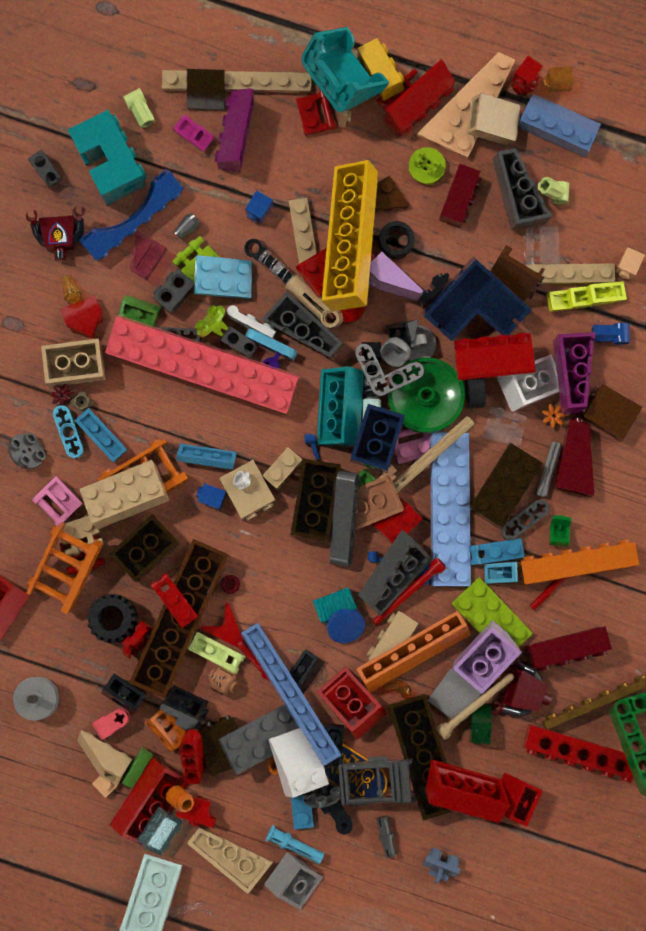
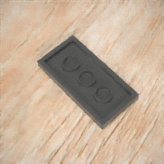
M284 704L218 740L235 775H238L273 756L268 739L298 729L299 726Z

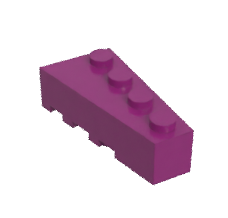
M596 332L558 334L553 340L562 414L581 413L587 407L589 377L592 367L591 360L594 350L593 342Z

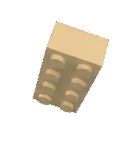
M152 460L80 489L90 521L97 530L169 501L158 468Z

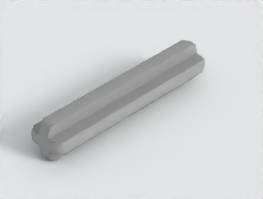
M553 442L551 444L536 495L540 497L547 496L562 448L560 443Z

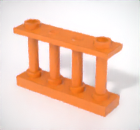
M160 439L155 440L150 444V448L112 471L111 469L105 470L100 474L102 477L98 478L100 481L128 470L138 462L141 464L148 462L147 457L157 452L171 475V480L166 483L163 482L166 493L189 481L185 472H177L163 447L168 445L165 439L162 441Z
M62 522L52 528L50 532L51 540L35 575L31 576L27 583L29 588L26 594L30 595L38 589L61 601V604H63L61 612L69 614L80 596L104 543L96 540L92 544H87L63 532L66 523ZM59 538L83 550L87 554L84 561H79L56 549ZM51 556L77 568L76 570L79 571L77 576L72 578L48 566L47 564ZM45 572L68 584L71 588L69 593L64 595L41 583L40 580L43 573Z

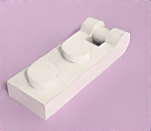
M234 305L228 307V317L232 321L248 329L258 331L272 339L275 338L276 331H274V327L270 324H261L257 322L258 319L250 314L245 316Z

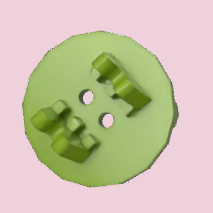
M430 147L416 150L411 155L408 163L409 174L419 183L433 185L439 181L446 169L443 155L438 150Z
M212 305L207 310V315L204 319L199 320L194 327L199 337H205L210 332L223 336L221 329L228 330V327L222 321L225 308L222 305L217 307Z

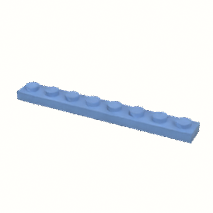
M257 623L241 632L243 639L322 765L326 766L341 756L340 752L260 625Z

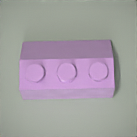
M492 620L454 660L452 669L483 694L521 654V650L509 634Z

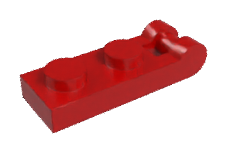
M165 572L161 575L162 578L158 581L154 580L150 585L179 625L184 628L196 619L198 615ZM167 584L170 589L163 592L161 587Z

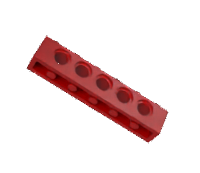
M528 724L522 746L527 749L526 753L538 756V752L546 754L545 758L557 761V758L564 759V764L574 767L576 763L584 765V770L594 772L595 769L602 771V775L613 778L615 774L621 776L622 781L633 782L634 777L624 752ZM543 738H547L550 742L546 749H542L540 746V741ZM565 743L568 746V752L561 754L559 747ZM581 749L587 751V757L584 760H580L578 757V752ZM600 755L606 757V762L603 765L597 763V758ZM623 760L625 767L623 770L618 771L616 763ZM639 763V768L642 770L643 764Z

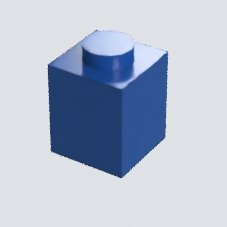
M256 191L245 208L247 218L254 223L258 221L262 224L273 206V199Z
M204 483L203 487H199L196 497L199 503L220 511L227 492Z

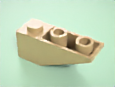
M400 611L396 614L393 612L387 621L390 624L387 630L382 629L377 637L380 640L377 646L372 645L368 651L367 656H369V659L367 661H371L409 639L419 623Z
M81 730L77 739L79 745L99 775L118 786L128 770L132 759L126 753L113 749L110 744L96 739L93 734Z

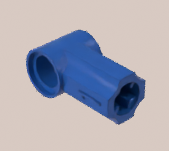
M629 323L592 326L591 332H596L594 342H613L616 345L630 343Z

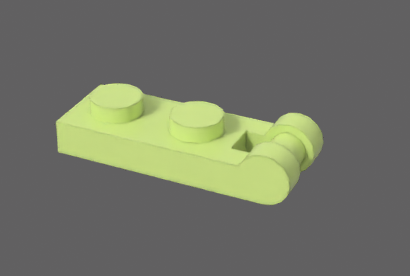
M199 632L196 633L188 649L235 674L239 671L238 667L241 661L243 662L246 657ZM229 655L234 657L231 664L226 662Z

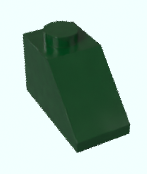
M484 703L470 715V743L491 744V704Z

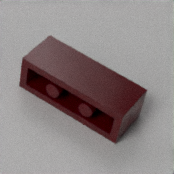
M459 163L439 218L440 221L459 228L462 222L466 223L469 212H466L468 205H473L476 195H473V191L480 186L482 178L479 175L481 171Z

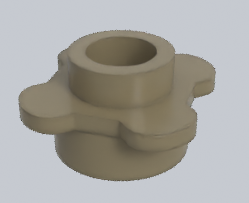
M84 391L79 392L71 400V405L75 406L80 414L94 404V401L89 399Z

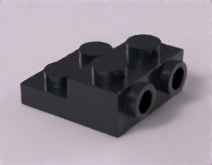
M173 685L164 699L160 710L164 711L167 715L176 717L175 724L183 730H199L209 711L206 709L209 701Z

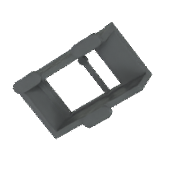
M387 756L369 757L367 761L344 762L338 765L342 805L349 804L354 806L387 802L414 803L416 795H411L409 764L412 763V759L389 760ZM389 767L392 796H382L380 768ZM376 768L377 795L379 796L351 797L349 769Z

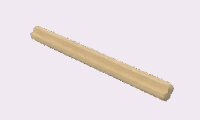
M466 416L394 480L393 485L396 492L398 493L474 425L473 420Z

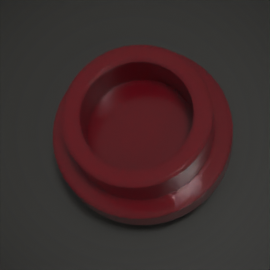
M227 575L221 581V588L227 594H234L240 588V581L234 575Z

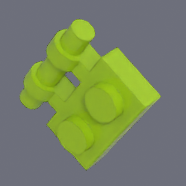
M200 236L195 240L192 239L188 243L189 246L182 252H178L176 254L177 257L172 261L176 267L183 263L185 267L181 269V272L194 283L195 257L191 261L187 257L193 251L199 256L219 257L209 245L203 250L199 247L204 242Z

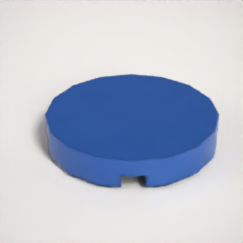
M345 608L336 611L329 617L326 629L333 641L349 643L362 635L365 629V621L359 611Z

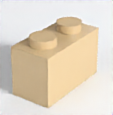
M287 447L262 476L278 491L302 464V459Z

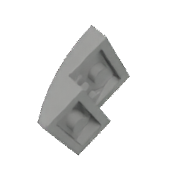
M450 668L427 700L428 703L452 720L478 699L481 693L455 670Z

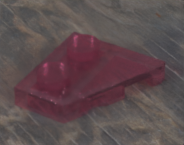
M136 231L134 234L135 245L132 249L133 259L131 260L130 270L141 278L148 280L166 253L167 248L141 232Z

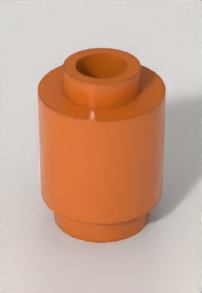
M173 786L167 792L166 800L176 810L188 812L192 809L194 805L193 798L182 787Z

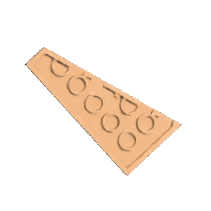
M498 52L417 133V136L468 159L478 139L476 136L467 134L472 98L480 93L498 98L515 63V59Z

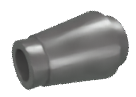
M191 212L189 215H185L173 232L181 240L199 229L198 226L201 222Z

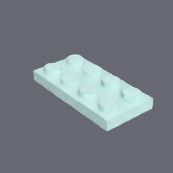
M144 854L120 931L163 930L183 867L182 865Z

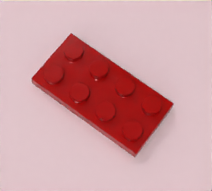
M327 248L296 266V270L318 298L322 296ZM371 251V262H372L376 257H375V255H374V254L372 253V251Z

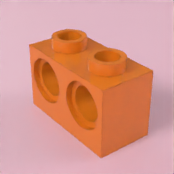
M158 710L145 722L169 752L176 750L180 746L185 730L175 724L176 720L173 716Z

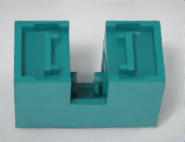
M109 109L67 129L85 165L106 156L107 162L89 170L106 206L146 187L144 181L147 179L145 171L140 163L136 164L134 158L137 156L132 146L128 148L126 144L128 138L122 130L116 115H111Z

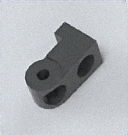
M42 149L28 158L30 164L49 188L61 181L60 176Z
M230 326L220 341L224 346L251 359L258 348L255 342Z

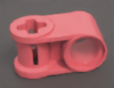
M119 708L91 724L99 738L103 740L130 721L131 715L124 708ZM123 714L125 716L123 721H118L117 717Z

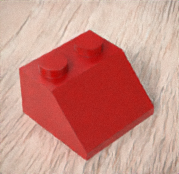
M400 498V501L404 508L403 511L372 523L391 545L401 530L408 534L422 521L420 515L402 498Z

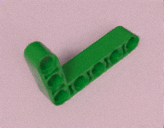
M646 692L621 699L610 709V717L637 788L643 796H646V771H642L638 764L642 763L646 767V743L636 717L646 714ZM635 702H639L642 705V709H638ZM617 707L624 710L623 715L617 711ZM625 725L630 727L631 733L625 731ZM631 744H635L639 751L635 752L631 748Z

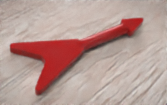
M226 603L224 624L222 626L202 625L200 627L201 630L239 648L262 673L261 677L270 681L252 651L244 643L230 605Z

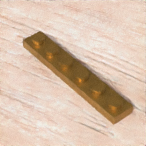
M645 674L635 677V682L628 684L624 682L617 685V689L610 692L608 689L598 693L600 697L592 699V697L586 698L581 701L579 706L574 707V704L563 708L564 712L558 715L554 712L545 716L546 720L542 721L544 728L548 730L646 688Z

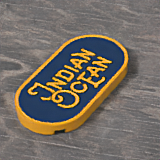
M343 743L342 763L368 760ZM323 766L327 780L340 787L339 767ZM376 768L349 769L350 793L352 797L379 796L377 795ZM380 768L381 789L384 795L387 788V777Z

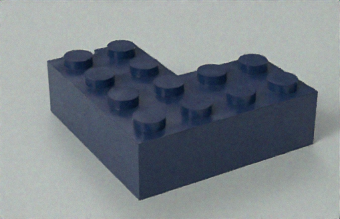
M473 256L422 314L450 341H453L477 313L501 335H509L517 327L512 320L516 318L521 322L532 310Z

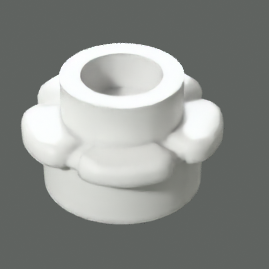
M242 471L237 472L234 476L233 484L240 490L247 488L251 482L250 474Z

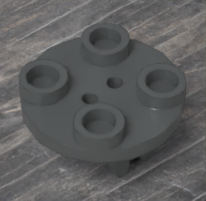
M32 433L17 434L8 444L10 458L21 469H35L46 457L42 445Z

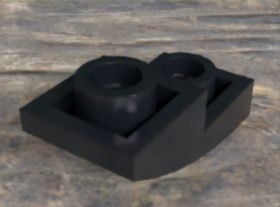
M439 273L432 278L433 281L430 284L432 291L430 289L424 291L422 297L418 300L421 308L433 301L442 291L449 278L448 273L444 275Z
M325 723L326 732L341 754L339 758L326 766L339 767L338 765L342 763L344 725Z

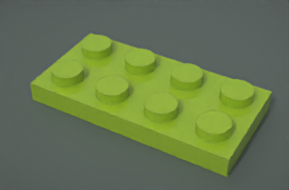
M480 577L451 603L479 634L492 620L509 634L518 647L533 634Z

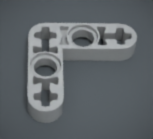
M360 344L356 348L355 355L372 392L376 396H385L417 381L424 373L423 366L418 362H413L384 375L369 345ZM361 348L368 350V359L373 358L374 361L363 365L362 362H366L364 356H359ZM369 365L376 366L378 369L377 374L369 375L367 367ZM413 366L416 369L419 368L420 371L418 372V376L412 374L408 376L410 380L407 381L406 375L404 374L403 370H406L407 374L412 371ZM395 374H400L403 377V382L399 385L394 384L392 381V377ZM389 378V383L393 387L392 389H389L388 385L384 387V392L382 393L380 390H375V388L377 387V383L380 382V384L383 385L387 383L385 379Z

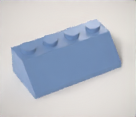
M532 94L517 128L586 158L601 124Z

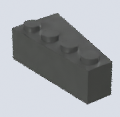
M516 148L497 152L492 160L511 230L547 223L552 215L544 205L542 196L538 194L533 179H530Z
M288 292L261 319L263 322L270 324L279 331L331 359L344 346L343 342Z
M401 530L358 596L381 616L433 559L415 540Z

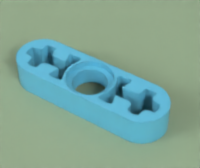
M249 328L245 335L257 345L273 353L279 352L281 353L280 356L288 360L294 361L298 354L295 349Z
M57 406L53 411V418L65 451L72 459H79L84 454V447L71 411L66 406ZM60 410H63V412H67V414L64 415L65 420L67 422L71 421V423L64 424L62 418L57 417V415L60 414ZM67 427H71L74 430L73 435L69 438L63 435V431ZM66 441H73L76 447H80L77 451L78 454L70 453V450L73 448L71 443L67 444Z

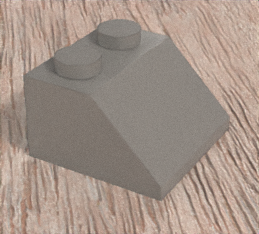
M287 852L264 885L277 898L301 909L323 879V876L299 858Z

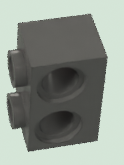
M179 269L175 272L172 271L167 276L165 284L158 286L153 292L154 301L171 316L195 289V283ZM182 280L184 285L181 288H177L174 286L176 281ZM170 294L172 296L169 302L162 301L164 295Z

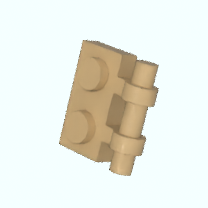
M89 516L68 522L63 529V532L79 540L87 538V544H92L96 541L93 535L100 534V530H97L92 525ZM61 539L63 545L69 544ZM71 545V548L64 550L65 554L69 556H78L81 552H84Z

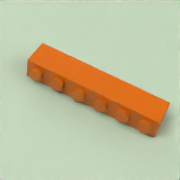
M628 539L617 541L618 545L611 546L610 543L599 544L597 549H592L591 546L581 547L579 552L574 553L572 549L561 551V555L556 556L552 552L542 554V558L535 559L534 556L523 557V561L519 562L522 585L638 566L640 564L635 542L630 543Z
M456 611L358 667L356 670L369 693L471 634L464 619Z

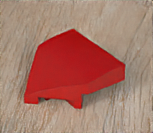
M96 295L60 309L65 324L72 333L77 332L91 339L95 336L94 332L99 323L103 321V313Z

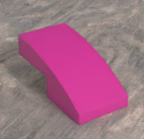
M185 114L173 128V131L202 152L214 139L210 132L201 125H197Z

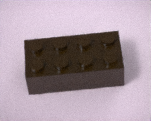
M510 442L471 503L470 511L501 530L543 462Z
M302 459L291 537L329 542L334 510L336 477L340 471L341 464Z

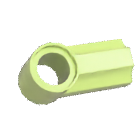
M140 88L123 96L130 112H133L140 128L149 127L155 122Z
M549 177L542 178L541 182L538 183V190L541 191V194L552 198V203L567 204L569 199V183L555 181Z

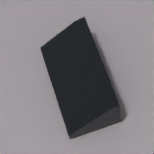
M418 320L399 321L386 325L388 337H398L405 342L414 341Z
M307 649L304 650L289 672L303 694L325 663Z

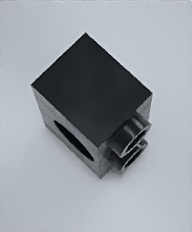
M115 673L101 692V694L133 715L146 697L145 693Z

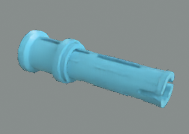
M274 825L271 826L265 839L266 842L271 841L279 845L280 849L287 848L317 864H320L324 856V852L292 838L289 832L284 833L276 829Z

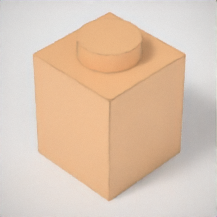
M627 247L615 272L619 273V276L624 279H633L645 255Z

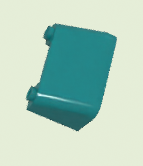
M348 27L314 33L301 56L302 65L337 112L352 109L384 91L389 84V81L382 73H375L370 77L351 52L355 45V38Z

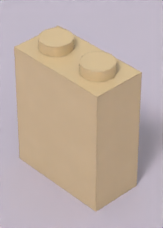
M483 93L478 94L472 98L467 134L503 145L515 142L518 136V121L521 116L520 105Z
M254 460L219 478L242 520L246 518L248 521L257 516L256 512L262 509L265 512L274 507L275 498ZM239 471L248 472L251 479L249 486L242 490L233 484L234 476Z

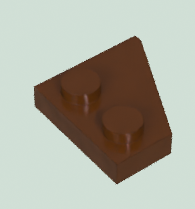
M390 175L377 183L375 212L378 210L385 211L392 210V208L403 207L404 209L409 207L408 202Z

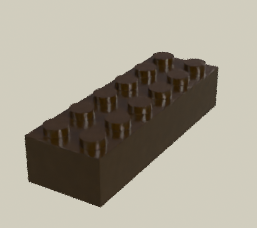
M423 693L388 704L387 707L403 759H412V763L409 764L410 782L414 795H416L422 820L453 812L450 809L435 807L429 804L426 794L431 761L436 760L447 764L426 694Z

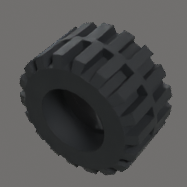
M106 594L105 596L98 597L99 599L92 603V607H89L87 625L91 629L92 635H95L98 640L107 643L122 642L134 633L135 626L138 624V613H136V608L129 599L117 594ZM109 607H116L123 613V623L116 630H108L102 623V615Z

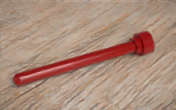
M438 557L431 561L429 569L399 595L381 616L377 615L373 619V624L379 625L433 575L443 573L447 569L445 564Z

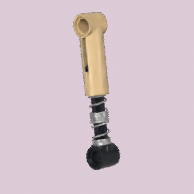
M249 239L245 243L244 250L247 256L254 258L260 263H264V267H268L276 278H280L282 283H286L285 289L311 311L324 326L335 328L341 325L343 322L342 313L339 310L331 311L322 302V296L318 298L304 279L298 274L292 275L281 261L278 262L277 258L275 259L271 255L265 242L259 239ZM257 243L259 245V251L256 254H254L252 251V247L254 244ZM311 300H314V301H315L323 310H325V311H322V310H321L314 302H312ZM334 313L336 320L331 324L328 321V316Z

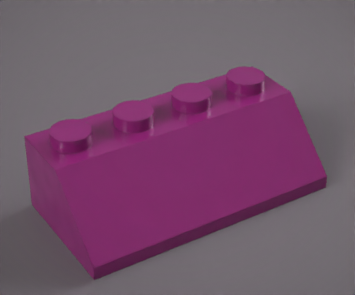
M252 88L232 91L231 97H227L226 108H228V113L223 116L222 126L225 127L224 132H220L218 142L221 144L220 151L217 150L215 155V162H217L219 169L241 172L255 103Z

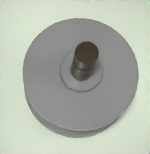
M30 677L23 680L16 687L13 695V704L18 714L27 720L45 719L57 709L59 691L56 685L47 678Z

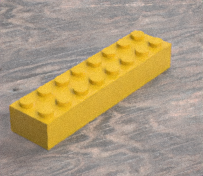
M369 160L334 167L322 302L331 311L367 306L378 171Z

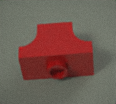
M193 795L194 805L190 811L179 812L177 810L175 817L188 820L190 825L200 827L201 824L211 828L215 826L217 818L213 817L210 812L212 802L210 799Z

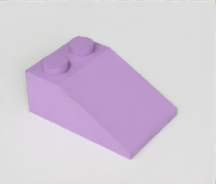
M383 252L370 263L369 285L371 287L375 286L379 290L417 302L422 297L423 290Z

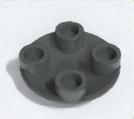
M329 783L304 793V802L307 806L313 808L330 806L341 799V789Z

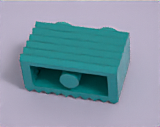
M349 587L312 601L320 623L325 622V625L328 624L329 617L336 611L348 608V610L357 609Z

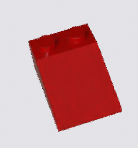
M344 667L317 691V694L357 740L387 715L383 707L347 667Z

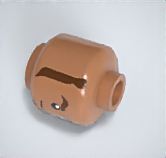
M224 667L214 668L207 679L209 688L222 696L230 692L233 693L238 685L236 675Z

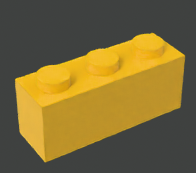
M378 38L357 48L359 57H361V61L370 77L375 73H382L389 81L386 89L380 93L383 100L404 91V77L401 72L397 73L395 69L396 64L392 57L389 58L387 56L388 50L384 43L380 44Z

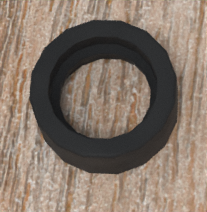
M389 222L380 231L379 247L389 258H404L413 249L414 232L404 222ZM395 229L403 231L408 239L405 248L399 251L390 249L385 241L386 235Z
M484 378L465 380L469 408L485 407Z

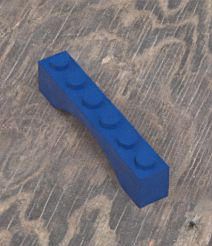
M165 169L151 180L144 202L131 217L114 226L91 229L79 239L80 243L96 261L105 258L112 247H118L123 242V238L127 235L131 236L137 231L139 225L150 221L156 211L160 212L167 206V202L178 198L183 187L171 171Z

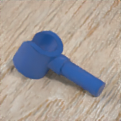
M305 434V445L311 444L315 460L319 459L315 436L313 434Z
M378 551L368 552V561L371 563L381 562L383 559L378 558Z

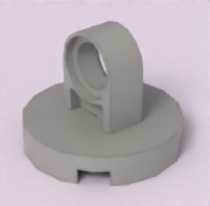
M417 325L414 341L406 342L411 352L408 361L418 358H431L434 354L436 339L427 327Z

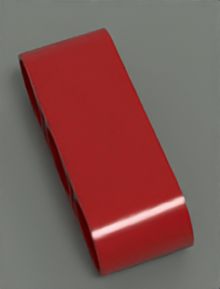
M188 729L184 732L179 752L184 780L189 784L196 785L202 779L206 764L201 734L196 730Z

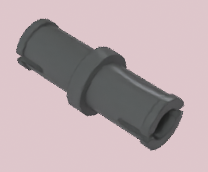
M388 816L377 817L376 821L380 834L378 838L382 842L385 858L396 856L397 852L393 841L394 833L391 832Z

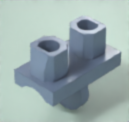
M432 848L428 856L423 860L422 865L430 868L428 875L435 877L434 883L438 884L440 879L447 882L449 876L456 878L461 869L458 868L459 857L449 855L445 863L440 861L442 851Z

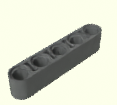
M339 471L336 477L330 564L348 567L352 564L360 482L358 473Z

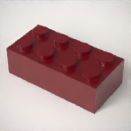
M606 626L525 645L529 664L539 672L551 669L550 665L555 664V667L570 664L569 660L572 659L574 662L589 659L588 655L593 657L607 655V650L612 649Z

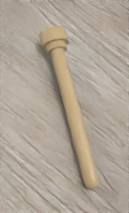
M508 673L450 722L438 725L436 729L443 739H448L453 732L452 729L514 679V675Z

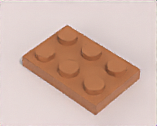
M389 474L359 487L355 530L404 510Z

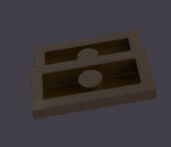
M187 69V109L225 110V70Z

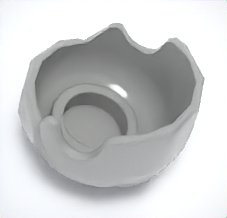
M398 337L389 338L380 349L382 358L393 367H402L411 354L408 344Z

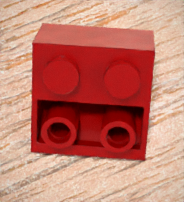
M504 772L501 779L510 803V807L504 817L527 827L543 790Z

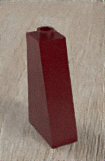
M574 418L567 423L553 489L592 497L595 491L590 425L585 423L583 419Z

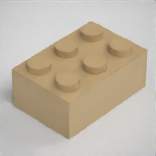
M99 339L41 346L45 384L48 387L106 380L102 343Z

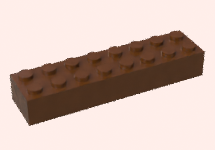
M195 539L192 540L174 580V584L198 617L182 628L164 604L129 681L130 684L164 699L166 698L230 557L229 554Z

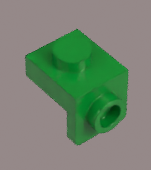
M563 515L552 516L549 525V545L569 546L571 517Z

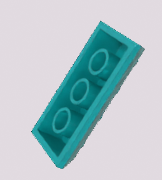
M352 367L321 370L316 445L355 446L361 427L364 381L362 370Z

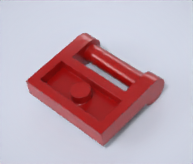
M322 91L317 94L296 98L305 136L337 128L329 100ZM318 101L322 102L327 121L324 124H321L316 104Z

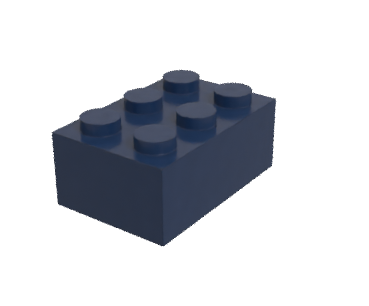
M367 404L350 462L387 473L405 415Z

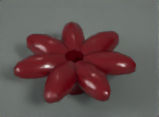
M64 384L62 389L55 385L56 392L49 393L50 396L55 397L52 404L60 401V405L64 406L65 400L71 402L72 398L69 395H72L74 390H67V384Z

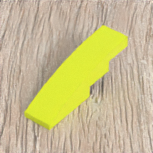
M624 281L590 284L587 287L569 288L568 290L553 291L546 294L550 312L586 308L627 300Z

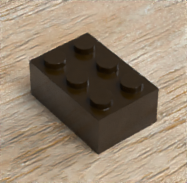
M151 514L109 555L136 583H139L180 543Z

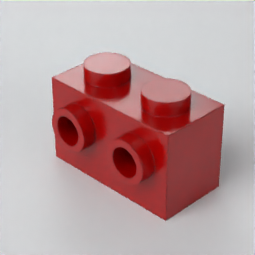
M527 56L514 74L511 83L514 92L519 95L523 94L525 97L529 91L533 93L541 78L540 73L543 65Z

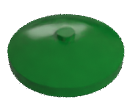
M436 358L412 360L402 367L418 362L423 366L424 373L419 380L388 394L390 409L405 415L402 425L411 431L424 434L442 431L451 426L463 410L465 402L463 381L458 380L457 371L442 360ZM414 366L412 367V371L407 374L406 370H403L404 374L406 375L407 381L410 380L408 376L412 374L418 376V372L420 371L419 368L416 369ZM395 374L392 381L394 384L399 385L403 382V377L400 374Z

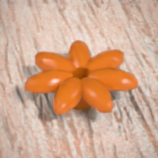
M549 404V411H542L545 416H548L543 420V423L550 422L551 428L555 427L556 422L559 425H563V421L560 418L566 417L567 414L559 413L561 405L554 409L553 405Z

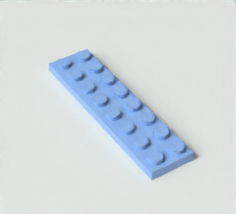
M448 432L430 433V448ZM464 433L430 463L431 558L434 560L438 557L447 567L443 573L435 574L431 577V586L469 587L471 585L469 552V433Z

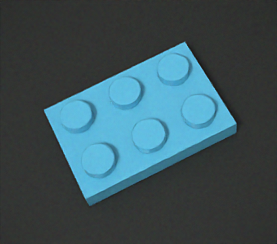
M199 255L195 257L194 294L240 299L251 298L252 261Z

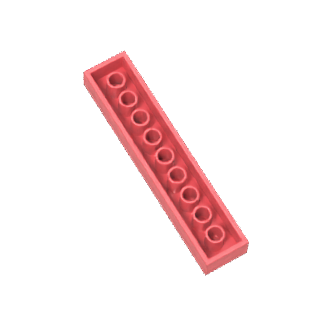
M116 316L105 351L106 354L285 414L289 412L300 379V375L124 316Z

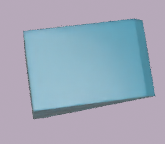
M517 562L484 564L485 583L518 582Z

